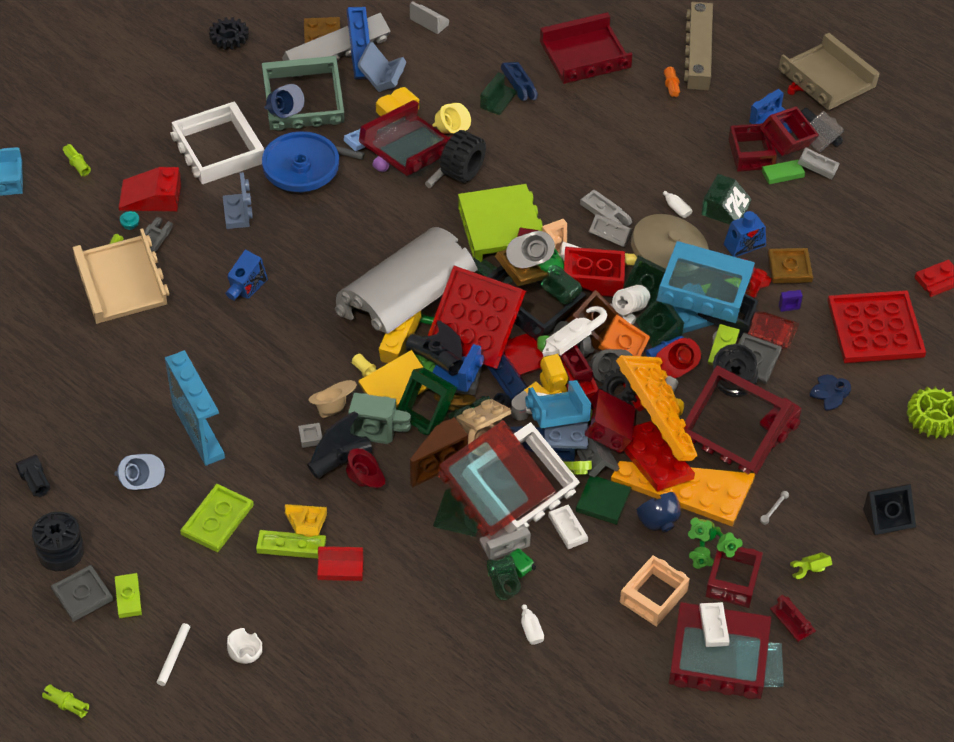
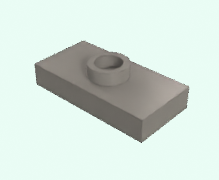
M805 148L797 164L832 180L840 163Z
M596 214L589 232L625 247L632 228Z

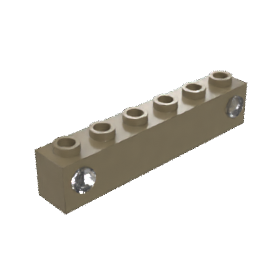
M691 2V9H687L686 20L690 21L686 22V32L689 33H686L685 44L689 45H686L685 56H688V58L685 57L684 68L688 70H685L684 81H687V89L709 90L712 60L713 3Z

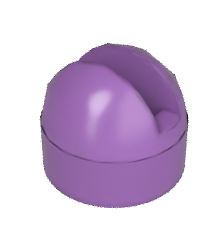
M380 156L373 161V167L379 172L387 171L390 166Z

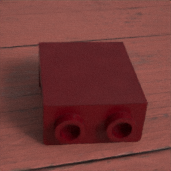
M598 389L589 400L593 411L591 424L585 430V436L621 453L632 441L635 407Z

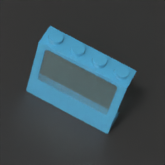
M677 241L661 281L657 301L736 323L748 283L751 280L755 262Z
M184 350L165 357L172 405L203 463L206 466L224 459V451L206 418L219 414V411L187 353Z

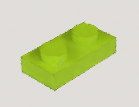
M719 325L708 364L713 365L714 357L721 348L726 345L736 344L740 329Z

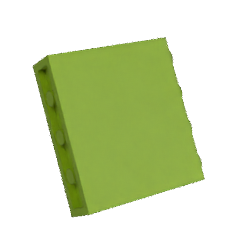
M527 184L458 194V209L475 264L482 263L483 254L507 250L508 244L518 236L520 227L542 231V221L537 218L538 209L536 205H533V193L528 190Z

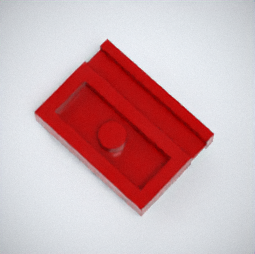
M946 260L916 272L914 278L932 297L954 288V265L950 260Z

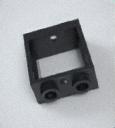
M716 277L705 296L734 303L738 289ZM745 293L739 310L744 316L742 320L737 318L736 323L701 313L697 315L718 327L721 324L740 329L738 338H741L743 333H748L753 326L751 320L753 321L758 313L756 309L758 300Z

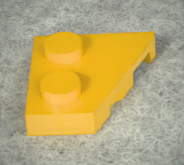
M285 504V515L296 534H303L307 537L318 536L327 516V507Z

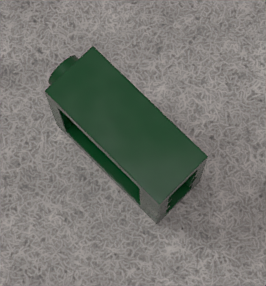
M424 367L414 369L397 410L410 413L411 425L417 427L420 433L429 435L437 425L444 421L457 387ZM422 385L441 395L431 421L412 410Z

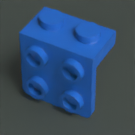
M777 89L760 101H756L751 106L749 122L761 124L770 115L786 110L782 107L784 93ZM783 123L788 132L791 133V128L787 123Z
M473 344L467 356H462L463 364L457 375H449L438 365L435 366L432 373L456 386V390L468 392L480 367L483 365L484 355L481 354V346Z

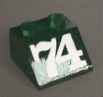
M717 174L703 199L701 215L730 225L732 221L743 218L752 199L737 180Z

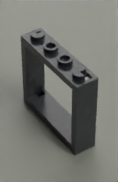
M501 265L486 277L501 282L509 274ZM549 274L546 279L536 282L567 305L545 324L541 323L522 307L518 311L514 324L535 340L539 336L550 334L559 322L567 319L586 296L583 291L571 282L564 280L561 275Z

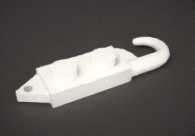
M599 306L590 307L586 312H599L600 315L592 321L586 318H576L547 338L546 346L542 352L543 357L554 354L562 355L589 336L591 331L606 320V310Z

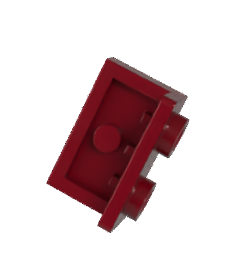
M787 398L783 399L790 402L794 406V410L772 448L778 443H783L791 430L795 431L801 422L799 418L802 408ZM774 407L760 420V426L769 430L780 410Z

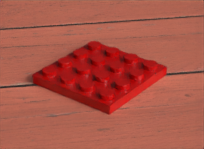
M453 266L428 336H433L439 332L437 321H442L460 336L462 356H467L473 344L481 346V354L484 355L483 364L497 369L526 291Z
M908 290L828 296V305L844 363L925 358L926 350Z

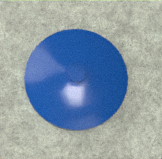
M292 132L274 139L265 148L262 155L263 172L272 184L281 189L293 192L311 191L326 185L335 177L339 169V154L335 145L322 135L312 132Z

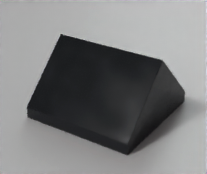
M911 484L869 491L867 493L863 511L874 535L916 527Z

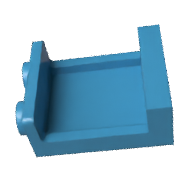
M19 147L0 149V196L23 194L22 157Z
M577 380L569 381L568 392L538 396L533 387L528 388L525 404L527 409L531 410L534 421L538 422L540 428L590 421L591 402Z

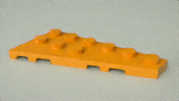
M621 355L616 360L620 371L626 376L632 390L640 398L642 406L650 414L652 422L662 433V438L672 449L674 457L678 461H692L697 456L691 437L684 431L686 426L684 419L679 418L680 408L672 387L666 383L667 373L661 370V358Z
M619 461L618 466L620 469L614 471L611 476V481L629 486L634 491L656 499H660V495L664 493L675 492L681 508L729 526H733L755 479V473L747 474L745 472L691 468L695 472L693 480L656 491L635 464L626 461Z

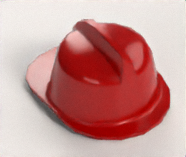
M680 338L662 348L656 357L661 358L662 364L660 367L661 370L666 371L667 376L678 378L699 364L701 350L694 340Z

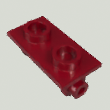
M781 595L777 599L778 604L770 608L797 642L816 632L810 621L803 616L788 596Z

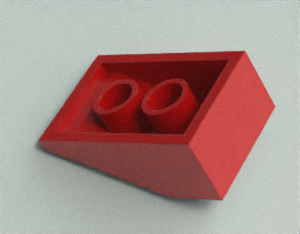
M158 167L124 179L119 211H178L181 189L179 167Z
M565 247L564 280L592 292L596 290L602 296H614L618 290L623 289L625 251Z

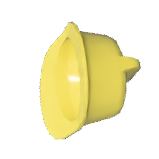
M451 103L442 106L436 113L435 123L432 126L437 127L443 134H454L459 130H468L471 125V117L464 105Z

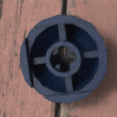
M675 492L664 493L657 500L652 498L636 509L640 521L646 528L653 531L662 530L664 533L675 527L673 523L681 515V506Z

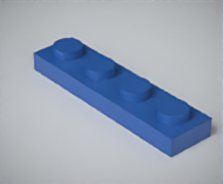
M348 7L346 12L354 79H367L358 68V62L367 44L370 43L366 7Z

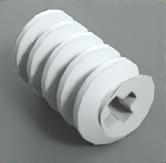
M642 285L618 290L613 296V308L621 315L643 310L650 300V293Z

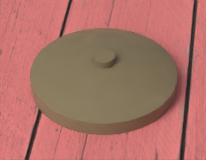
M654 214L641 219L635 226L631 236V246L639 261L653 272L663 276L677 241L709 250L705 237L695 226L684 219L667 214ZM677 262L671 278H688L696 275L702 269Z

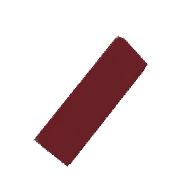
M577 345L559 355L574 379L592 380L593 370Z

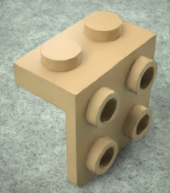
M488 399L481 402V405L475 408L464 410L463 414L456 418L466 433H469L471 428L480 430L490 424L498 426L503 424L502 418L510 415L511 409L493 399Z

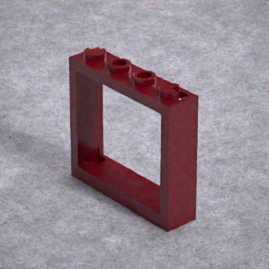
M717 365L685 420L686 426L684 431L691 437L693 445L698 443L702 445L701 449L708 454L713 455L715 452L720 455L719 459L729 465L734 462L739 465L738 469L747 474L752 472L757 475L793 412L794 406L790 402ZM720 379L780 410L751 462L691 431Z

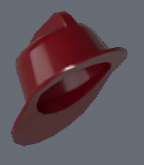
M360 448L352 449L349 452L346 474L352 482L361 487L367 485L373 488H380L385 484V477L371 453Z

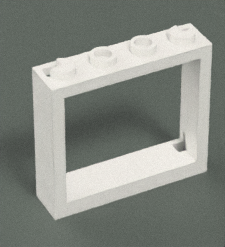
M235 101L172 122L173 132H171V137L174 142L177 141L180 153H184L187 165H191L194 177L198 178L201 184L262 164L264 148ZM232 121L250 151L202 167L184 136Z
M531 422L472 462L461 474L508 533L525 527L528 528L530 526L528 523L532 520L535 522L540 520L545 515L544 511L548 508L552 511L561 504L559 500L564 497L569 499L576 493L574 489L580 483ZM526 441L562 485L563 489L516 521L478 473Z

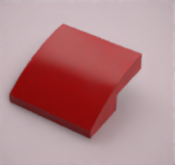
M527 333L508 339L504 353L520 376L541 370L538 362L543 358V353L537 347V340Z

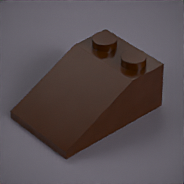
M595 290L578 305L565 321L570 323L576 318H586L592 321L600 313L595 311L587 313L586 310L588 308L599 306L605 309L607 313L606 320L591 331L589 335L593 348L602 351L598 347L613 318L616 315L621 318L623 317Z
M455 417L437 425L410 458V485L412 488L468 461V434Z

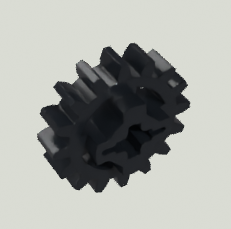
M227 17L223 21L218 19V23L213 22V27L209 28V37L212 40V44H216L217 48L223 46L224 50L227 47L233 50V46L239 48L240 43L245 44V40L249 39L246 23H241V19L235 21L234 17L231 20H228Z

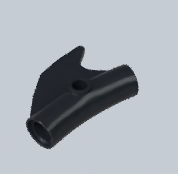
M437 321L439 329L437 334L433 336H420L413 333L409 336L406 343L407 351L412 350L414 354L433 362L451 376L458 374L463 364L460 336L442 321Z
M354 411L325 431L311 461L307 463L309 470L316 479L348 463V454L352 449L360 448L372 453L371 442L367 436L361 437L350 432L351 425L358 417L357 412Z

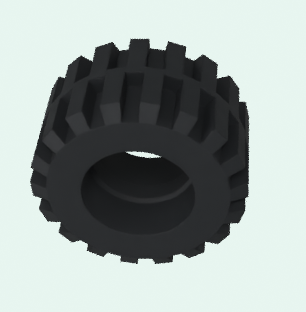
M465 130L455 132L448 140L442 152L440 160L441 172L462 183L469 182L478 173L483 164L486 153L485 140Z

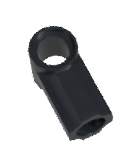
M35 454L16 462L19 475L22 480L26 481L33 496L42 497L47 495L51 488L43 473L38 456Z

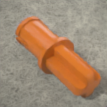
M667 67L664 70L665 85L671 97H678L680 93L679 78L676 76V71L673 67Z

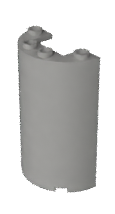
M432 227L340 290L336 296L335 311L340 317L349 320L354 319L351 310L355 307L367 311L371 316L372 326L376 330L388 334L443 295L453 266L472 272L478 269L466 248L462 249L456 243L458 239L445 229Z

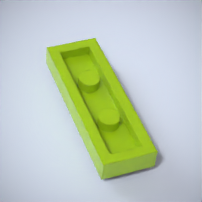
M260 530L256 550L259 554L318 559V547H325L326 536L315 535L307 537L303 534Z

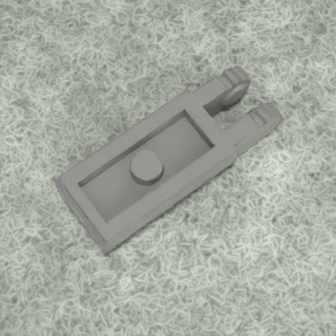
M592 190L580 199V205L595 215L599 214L620 224L623 223L626 226L632 224L631 217L622 211V208L596 190Z

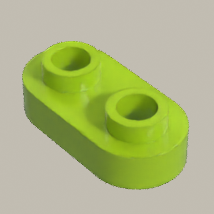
M592 461L564 462L573 474H588V470H592Z

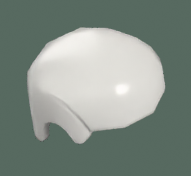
M240 628L228 635L227 651L230 658L238 663H252L262 654V641L257 637L256 633L248 634L244 628Z

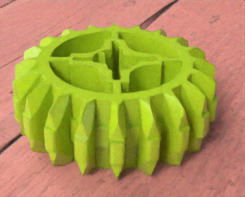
M935 386L932 390L926 387L924 390L919 389L917 393H914L907 406V416L909 417V423H913V429L919 428V434L927 433V438L930 435H934L936 439L939 435L944 439L947 435L952 436L954 434V396H952V391L947 393L944 388L938 390Z

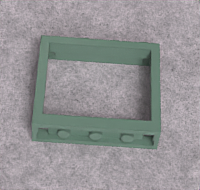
M336 56L262 63L266 100L271 93L269 79L332 73L337 110L295 114L287 118L274 117L267 109L270 130L279 131L286 128L299 129L306 126L318 127L326 124L337 125L344 123V107Z

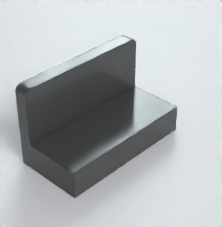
M589 437L587 449H576L581 461H592V470H588V475L595 477L605 466L614 471L620 469L609 447Z

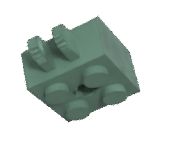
M366 393L353 394L348 414L355 411L358 413V417L351 425V434L361 437L367 436L370 442L389 444L393 441L395 431L407 432L410 430L411 415L406 411L396 410V399Z

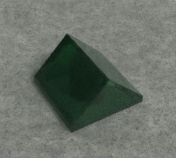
M638 255L623 289L635 285L644 286L650 293V300L647 305L658 309L661 302L657 301V296L666 268ZM674 272L669 281L670 286L673 285Z
M656 300L635 320L640 329L650 336L648 342L652 348L661 344L662 341L667 342L683 335L684 322L673 305Z
M467 482L449 488L444 492L433 527L476 537L486 505Z

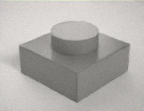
M320 423L298 426L302 448L317 446L322 438Z

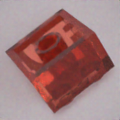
M756 311L748 335L781 346L783 350V348H789L799 323L764 311Z

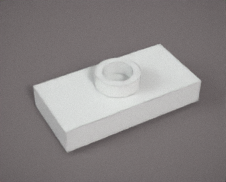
M569 505L549 512L548 517L567 549L588 542V536Z
M723 602L700 603L699 610L705 646H729Z

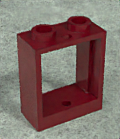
M797 106L770 115L760 126V129L781 156L808 147L819 136ZM783 123H787L799 140L795 141Z
M762 123L730 126L728 140L737 172L762 170L763 166L776 163L777 154L775 147L760 129ZM762 140L765 150L740 152L738 142Z
M739 547L733 557H727L723 551H718L717 549L705 597L750 608L763 552ZM721 558L754 566L748 587L716 579Z

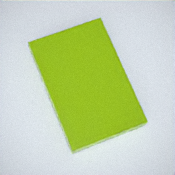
M216 484L180 530L181 535L218 553L252 509L254 502Z

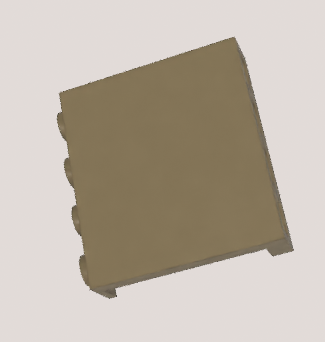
M830 33L824 35L822 44L791 59L784 54L781 55L778 70L800 86L827 110L875 88L880 74Z

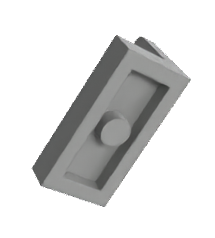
M413 1L410 3V19L436 34H439L449 25V19Z
M527 527L512 533H508L503 529L480 538V544L488 559L492 561L510 554L516 548L524 549L529 547L531 533Z

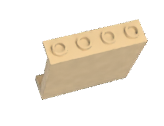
M143 228L140 229L141 236L85 251H82L81 245L73 247L74 258L96 324L167 305L166 296H169V290L166 284H162L161 280L164 279L162 270L156 267L155 263H158L155 251L151 252V239L149 235H145Z

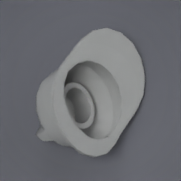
M534 231L516 237L508 244L506 250L507 259L515 267L521 269L529 268L549 260L554 253L555 245L548 233Z

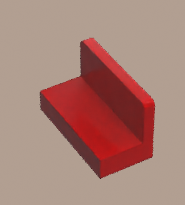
M318 547V580H363L364 561L362 547Z

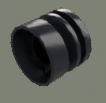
M730 344L717 352L713 361V369L718 365L735 375L740 373L739 377L757 385V360L751 349L745 345ZM720 379L717 385L718 389L727 396L736 398L748 394Z
M60 511L45 514L35 522L32 528V539L36 547L37 557L42 566L55 572L66 571L81 561L84 555V544L76 518L69 513Z

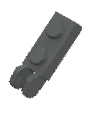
M156 217L152 224L148 225L144 233L150 236L152 247H150L151 252L157 251L170 233L173 223L168 221L161 230L159 227L161 226L162 218Z

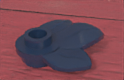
M822 375L818 377L819 384L812 388L810 397L824 399L825 410H832L839 407L843 402V398L849 395L851 384L843 378L837 379L833 375Z

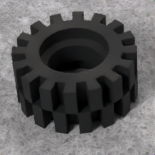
M616 369V373L613 370L609 371L611 375L608 376L606 374L604 376L606 380H601L600 383L603 386H599V389L632 405V400L634 402L637 401L635 397L637 395L636 392L632 390L628 379L622 374L620 369ZM625 383L624 391L619 395H614L615 388L619 384Z

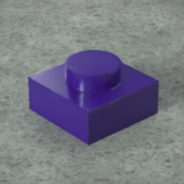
M801 290L781 292L778 305L781 312L800 309L803 297Z

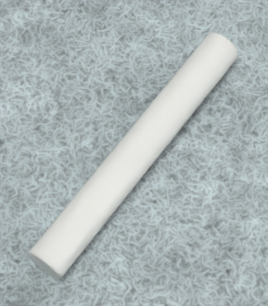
M183 623L161 670L157 680V684L161 686L166 685L190 629L188 624Z

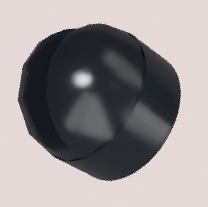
M497 393L493 400L508 408L511 406L512 400L505 393Z

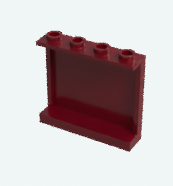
M608 12L540 29V43L563 84L631 68L633 54L632 52H625L610 27V15Z

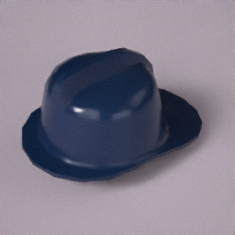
M295 84L284 85L268 95L264 109H268L274 116L287 118L302 110L305 101L304 94Z

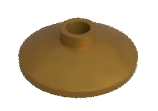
M435 393L434 399L439 401L441 395ZM455 393L449 410L458 411L460 407L474 404L476 398L469 394Z

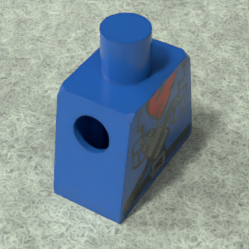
M751 211L745 212L743 218L731 222L724 246L733 257L765 247V225L757 214Z
M245 249L228 273L227 277L231 287L225 294L233 301L239 295L246 299L250 298L268 280L262 258Z

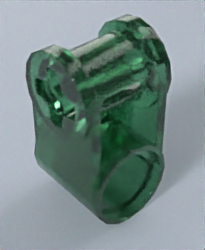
M556 265L548 268L547 276L541 282L542 287L563 304L570 303L582 292L581 284Z
M509 554L505 555L502 559L487 560V571L492 580L496 596L503 601L514 597L520 591L521 584L512 556ZM504 584L510 586L511 592L505 590Z

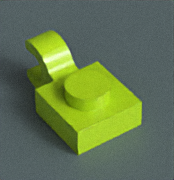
M821 552L804 557L801 561H792L790 566H799L800 568L799 572L792 574V576L796 579H801L808 570L812 572L824 571L825 567L832 565L831 556Z

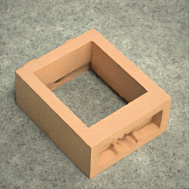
M652 555L621 590L620 603L657 627L686 594L690 578L683 572L669 566L663 559H658ZM652 574L676 589L662 606L657 605L638 592Z

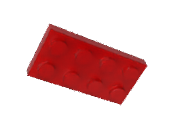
M652 421L633 426L632 441L623 451L656 491L694 479L695 472L685 461H678L674 457L672 449L662 438V433Z

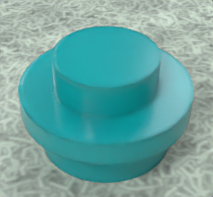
M128 211L120 216V224L128 230L136 228L140 221L139 215L136 212Z

